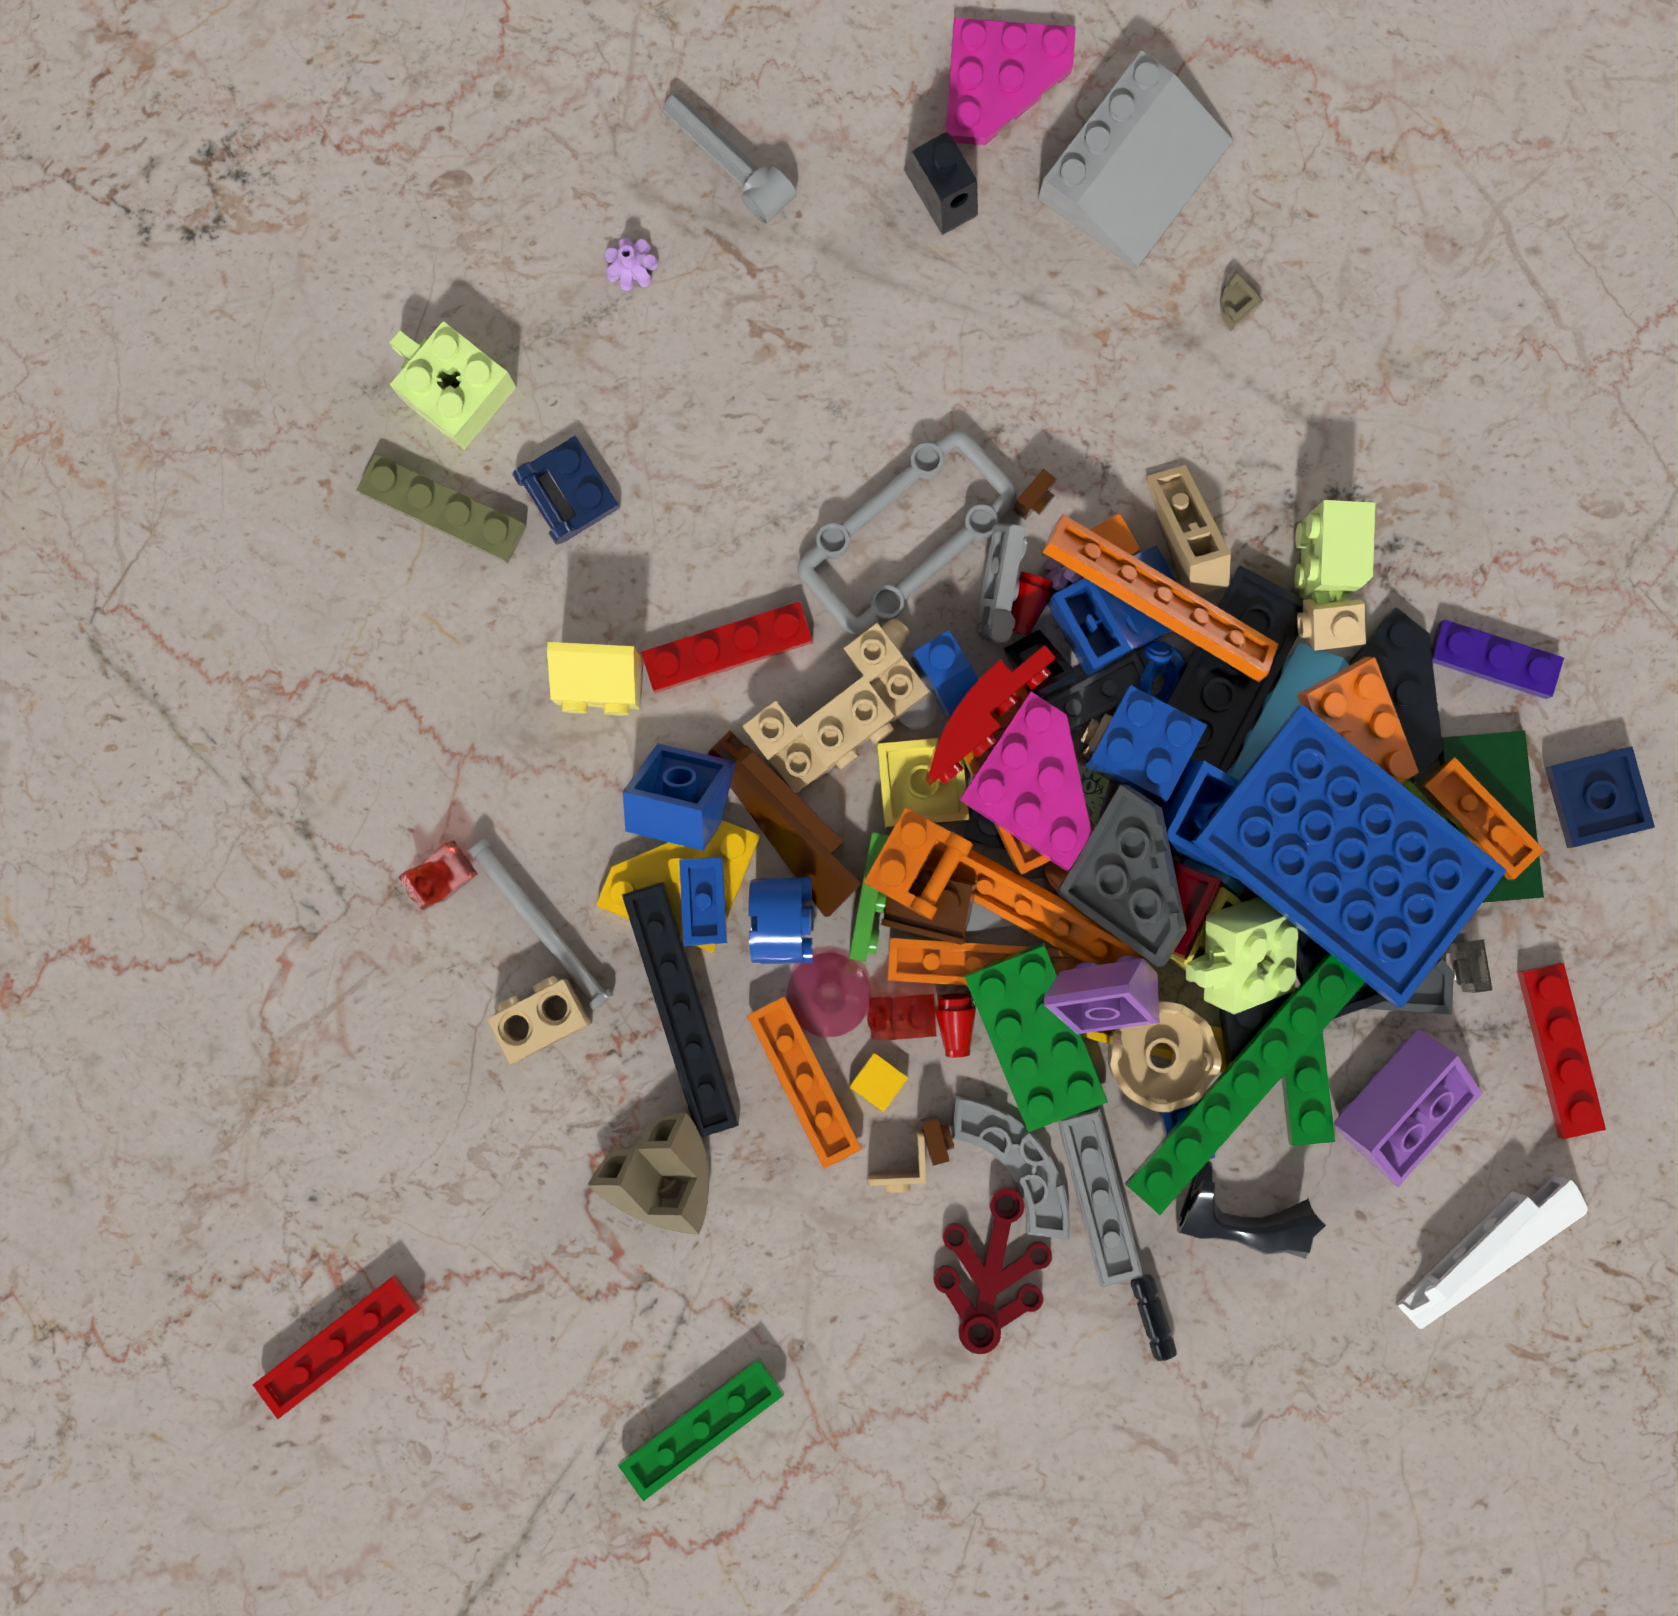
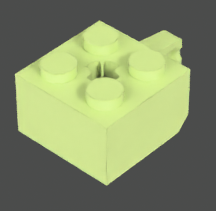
M444 321L428 339L424 338L420 344H417L400 330L389 342L394 351L405 359V362L401 365V372L390 383L392 389L408 406L464 450L517 388L505 369ZM453 383H460L457 388L450 386Z
M1323 500L1302 520V523H1298L1295 544L1297 548H1301V564H1297L1295 568L1294 587L1295 589H1300V597L1313 599L1317 604L1350 600L1351 594L1360 589L1373 577L1375 503Z
M1261 897L1207 914L1205 954L1186 963V980L1195 982L1198 986L1204 988V1001L1232 1014L1295 991L1298 927Z

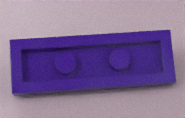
M1445 619L1439 622L1431 647L1432 661L1435 664L1544 699L1553 697L1565 658Z

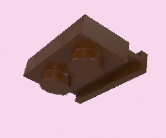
M921 870L909 893L920 898L933 872ZM950 877L935 904L938 910L932 920L886 896V909L881 925L962 945L966 942L967 938L966 930L970 922L977 883Z

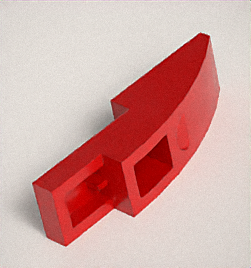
M1045 645L1013 672L1000 659L968 691L949 717L937 740L925 776V780L930 786L938 779L945 785L964 769L959 762L970 752H973L978 758L997 742L992 734L1001 726L991 713L994 711L1000 717L1019 701L1014 694L1027 684L1033 690L1052 674L1047 666L1056 658Z

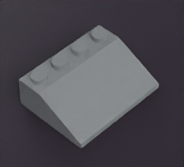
M1141 50L1044 177L1038 200L1137 270L1232 144L1233 140L1174 73Z

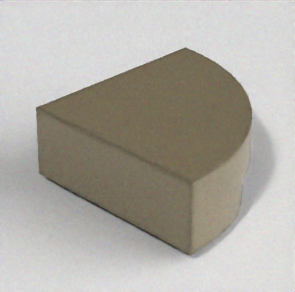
M1237 270L1231 275L1224 286L1220 299L1222 318L1230 331L1264 301Z

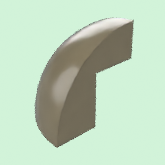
M686 1112L667 1115L644 1125L643 1137L629 1147L618 1144L598 1166L588 1186L614 1207L641 1221L675 1232L700 1234L709 1196V1171L705 1148L697 1127Z

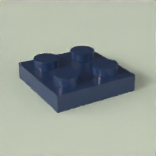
M1633 746L1545 767L1567 848H1574L1655 828Z

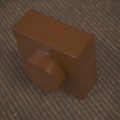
M1043 469L1016 500L1013 511L1024 520L1033 511L1040 515L1055 497L1050 491L1055 484L1056 478Z
M937 1116L921 1119L922 1130L933 1166L949 1162L947 1150L954 1149L955 1147L948 1123L940 1125Z

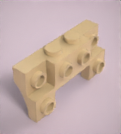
M878 623L843 648L864 676L799 726L793 722L776 700L742 726L766 759L771 761L796 794L802 792L836 765L840 770L846 768L861 756L857 750L869 740L874 745L883 740L895 730L891 725L892 722L931 693Z

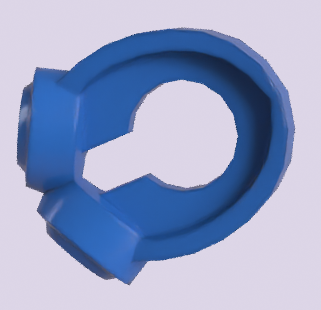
M1152 641L1147 643L1144 649L1143 657L1149 659V663L1143 672L1140 690L1153 696L1151 692L1152 683L1161 674L1164 665H1167L1163 673L1165 677L1164 686L1157 695L1153 696L1166 703L1182 674V669L1186 667L1185 658L1176 647L1164 642Z

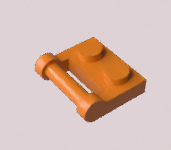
M905 807L868 873L864 884L932 920L938 910L935 904L961 857L969 854L973 844ZM938 841L948 846L920 898L909 893L936 842Z

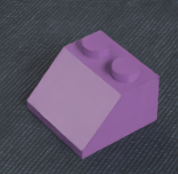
M1135 956L1120 957L1115 963L1102 965L1081 963L1075 969L1059 972L1044 996V1005L1076 1034L1160 1023L1158 974L1143 958Z

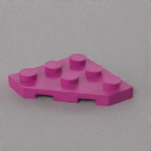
M954 18L946 132L952 136L954 142L986 145L1012 119H1017L1041 99V95L1054 84L1060 83L1072 72L1074 62L1076 27Z
M1030 692L959 800L1066 871L1071 868L1086 845L1092 830L1067 715L1033 692Z

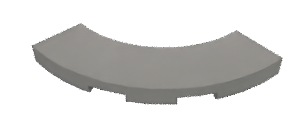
M955 1095L951 1130L952 1139L963 1140L983 1148L1001 1161L1008 1169L1024 1200L1026 1234L1069 1239L1070 1215L1065 1187L1051 1156L1032 1132H1028L1022 1123L1002 1109L971 1097Z

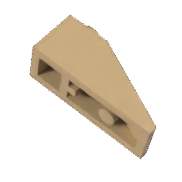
M1186 464L1146 476V482L1174 568L1183 586L1197 595L1228 587L1231 553Z

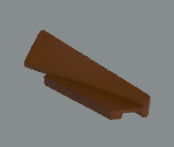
M729 731L709 750L708 755L735 761V770L730 788L796 878L811 877L812 901L823 916H831L862 884L833 856L843 845V840L753 750L744 745Z

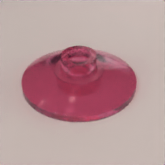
M821 953L813 956V963H801L795 969L788 983L787 1000L803 1029L817 1036L836 1037L852 1031L862 1022L870 1006L871 988L865 972L855 961L837 953ZM825 987H832L837 991V999L833 1003H825L821 999V991Z

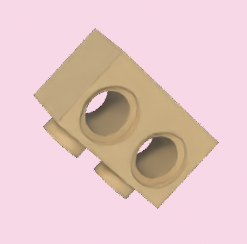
M555 975L532 986L535 992L532 996L520 1001L518 996L515 995L494 1006L497 1014L488 1018L487 1021L509 1065L518 1063L592 1024L570 979L558 981ZM555 995L562 997L567 1003V1012L560 1020L552 1018L547 1011V1003ZM516 1015L524 1017L529 1024L528 1034L522 1040L515 1038L509 1029L510 1022Z

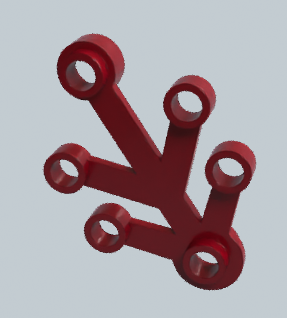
M1000 1187L990 1196L989 1209L994 1216L984 1265L968 1242V1233L963 1225L950 1223L942 1232L945 1246L956 1253L979 1289L976 1308H974L960 1288V1278L954 1267L950 1265L938 1267L933 1275L934 1284L940 1292L946 1294L961 1318L958 1335L962 1345L968 1351L975 1354H986L995 1349L1000 1342L1001 1329L1027 1311H1037L1041 1308L1044 1301L1039 1287L1032 1283H1026L1018 1289L1016 1299L993 1312L997 1294L1033 1270L1046 1268L1052 1261V1252L1048 1245L1041 1241H1034L1027 1246L1023 1256L1002 1269L1011 1223L1017 1221L1024 1212L1022 1196L1011 1187ZM1003 1196H1009L1013 1199V1207L1008 1211H1002L998 1208V1201ZM958 1229L963 1233V1239L960 1243L951 1244L947 1240L948 1233L951 1230ZM1043 1248L1046 1250V1258L1042 1262H1034L1031 1259V1253L1034 1249ZM950 1272L954 1275V1282L950 1286H942L938 1282L939 1276L942 1273ZM1029 1290H1033L1038 1294L1037 1301L1031 1305H1027L1022 1301L1023 1294ZM976 1324H984L987 1327V1333L984 1337L976 1338L971 1334L972 1328Z

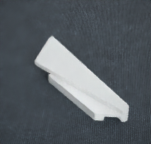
M1553 1175L1531 1198L1512 1191L1396 1305L1419 1329L1426 1327L1584 1216L1588 1211V1207L1577 1185L1571 1179Z

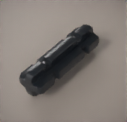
M1147 1274L1131 1280L1130 1284L1134 1297L1139 1299L1137 1306L1146 1335L1152 1340L1149 1344L1153 1357L1157 1361H1165L1175 1357L1177 1350L1173 1338L1168 1336L1171 1331L1161 1299L1156 1297L1158 1289L1154 1278Z

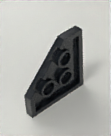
M1395 607L1366 640V645H1362L1348 665L1350 666L1364 657H1375L1419 773L1407 779L1411 783L1418 782L1443 751L1429 633L1399 608Z

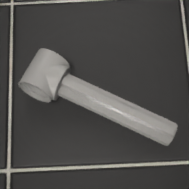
M680 94L671 95L667 98L663 106L664 114L743 187V202L750 212L762 223L767 224L797 195L792 183L780 170L773 166L769 169L767 167L758 168Z

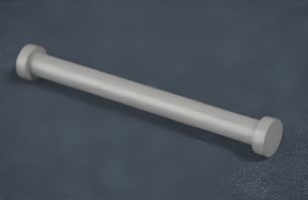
M483 839L474 845L466 855L471 861L477 860L590 999L591 1002L588 1005L591 1009L595 1011L613 996L608 988L604 990L529 899L490 851L492 845L489 841Z

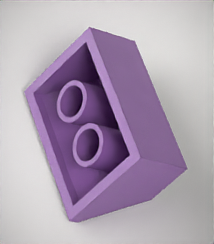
M1418 1029L1409 1039L1404 1040L1398 1046L1395 1055L1390 1061L1370 1077L1367 1086L1362 1092L1342 1108L1339 1117L1333 1124L1359 1153L1394 1185L1399 1187L1481 1096L1482 1092L1458 1055Z

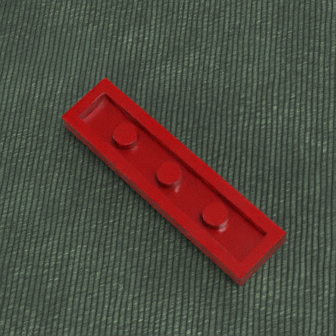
M799 601L641 651L653 692L658 693L812 644L813 640Z
M1555 963L1517 972L1558 1138L1568 1139L1606 1130L1564 963Z
M395 1274L252 1385L278 1420L421 1308Z

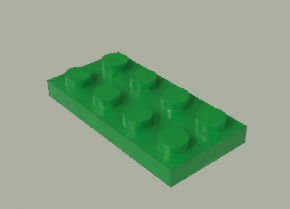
M1044 942L964 973V978L1028 1132L1108 1102L1081 1034H1076L1044 1005V996L1057 977Z

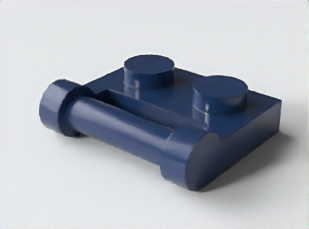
M576 436L571 437L534 461L520 465L512 473L517 484L525 487L551 529L549 535L556 545L568 541L620 509L614 496ZM550 472L576 514L575 517L570 520H564L539 480L540 476Z

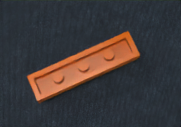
M786 996L748 1014L747 1017L823 1169L862 1150Z

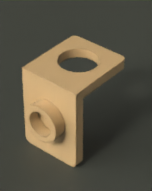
M916 1130L918 1173L867 1175L868 1186L885 1185V1192L901 1193L911 1191L910 1184H926L925 1138L923 1130Z

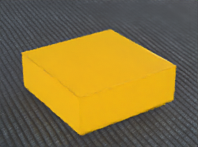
M874 1052L849 1087L880 1111L884 1112L908 1080V1077Z

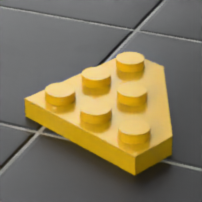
M721 820L719 828L704 851L668 842L614 865L610 869L596 906L629 919L622 894L664 881L683 941L679 860L723 858L727 922L761 835ZM718 944L695 946L714 953Z

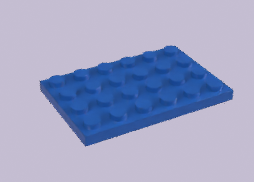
M1303 704L1296 707L1192 840L1201 850L1395 1007L1403 1008L1507 871Z

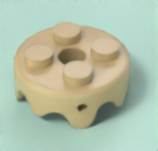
M1159 1001L1160 1023L1113 1030L1108 1044V1065L1111 1076L1118 1088L1128 1098L1148 1109L1158 1112H1170L1192 1105L1203 1097L1210 1082L1220 1071L1221 1054L1218 1050L1213 1031L1204 1018L1184 1005ZM1158 1043H1167L1173 1051L1172 1061L1165 1067H1156L1150 1059L1151 1049Z

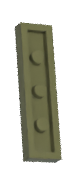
M374 454L356 490L373 501L506 563H509L526 529L524 523L377 454Z

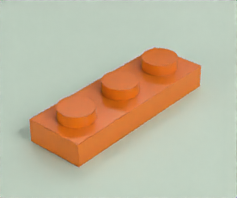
M1455 757L1449 759L1419 787L1470 841L1507 870L1504 876L1508 880H1514L1545 851Z

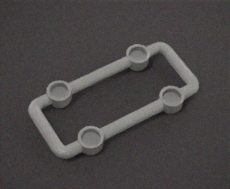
M959 430L951 431L935 444L922 443L916 446L911 454L910 465L841 524L828 523L822 526L816 536V545L799 561L797 567L798 575L802 582L846 631L853 634L864 633L880 620L888 621L892 618H898L903 611L904 600L973 540L983 541L991 538L993 526L999 523V518L1014 505L1017 497L1016 489L970 435ZM955 447H958L997 490L1000 496L989 506L980 504L972 507L966 515L965 526L897 585H884L876 589L871 597V607L856 618L816 573L814 568L825 558L838 559L848 551L850 537L919 478L932 479L936 477L942 469L944 457Z

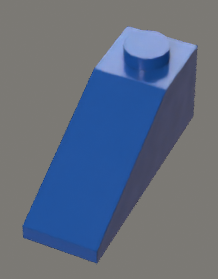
M949 630L912 652V663L948 720L964 696L979 679Z

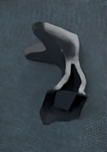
M1210 1161L1192 1179L1177 1221V1231L1180 1234L1199 1239L1235 1241L1265 1255L1285 1252L1305 1259L1311 1251L1313 1238L1326 1226L1313 1211L1308 1197L1306 1200L1279 1213L1261 1218L1241 1217L1223 1213L1215 1203V1183L1212 1181V1162Z

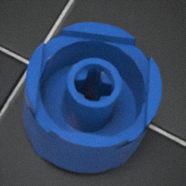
M811 877L760 878L750 881L748 916H751L749 947L752 963H813V938H806V935H811V931H814V907L805 906V903H812Z

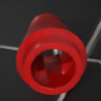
M1021 571L1018 579L1019 593L1016 600L1012 602L1010 611L1016 620L1012 631L1030 636L1031 630L1053 595L1050 592L1053 582Z
M950 993L938 996V1005L934 1007L943 1047L945 1048V1056L950 1058L970 1056L976 1005L972 1004V995Z

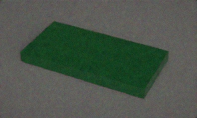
M1525 731L1442 737L1443 751L1439 754L1440 767L1449 759L1455 757L1538 843ZM1446 816V821L1449 824H1451L1454 828H1456L1459 832H1461V830ZM1540 856L1514 880H1508L1503 875L1482 903L1544 898Z

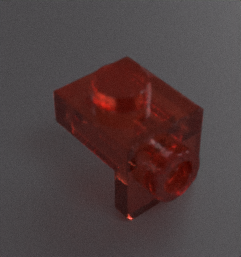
M455 840L444 843L417 867L404 871L399 876V879L405 886L409 897L416 902L421 910H426L445 902L478 875V873Z
M934 994L870 997L867 1022L872 1040L935 1037Z

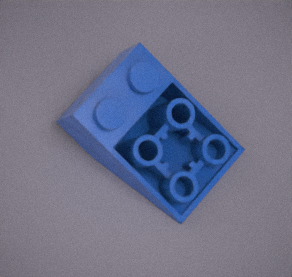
M1157 545L1134 555L1135 558L1177 582ZM1086 578L1053 594L1047 604L1086 676L1173 631Z

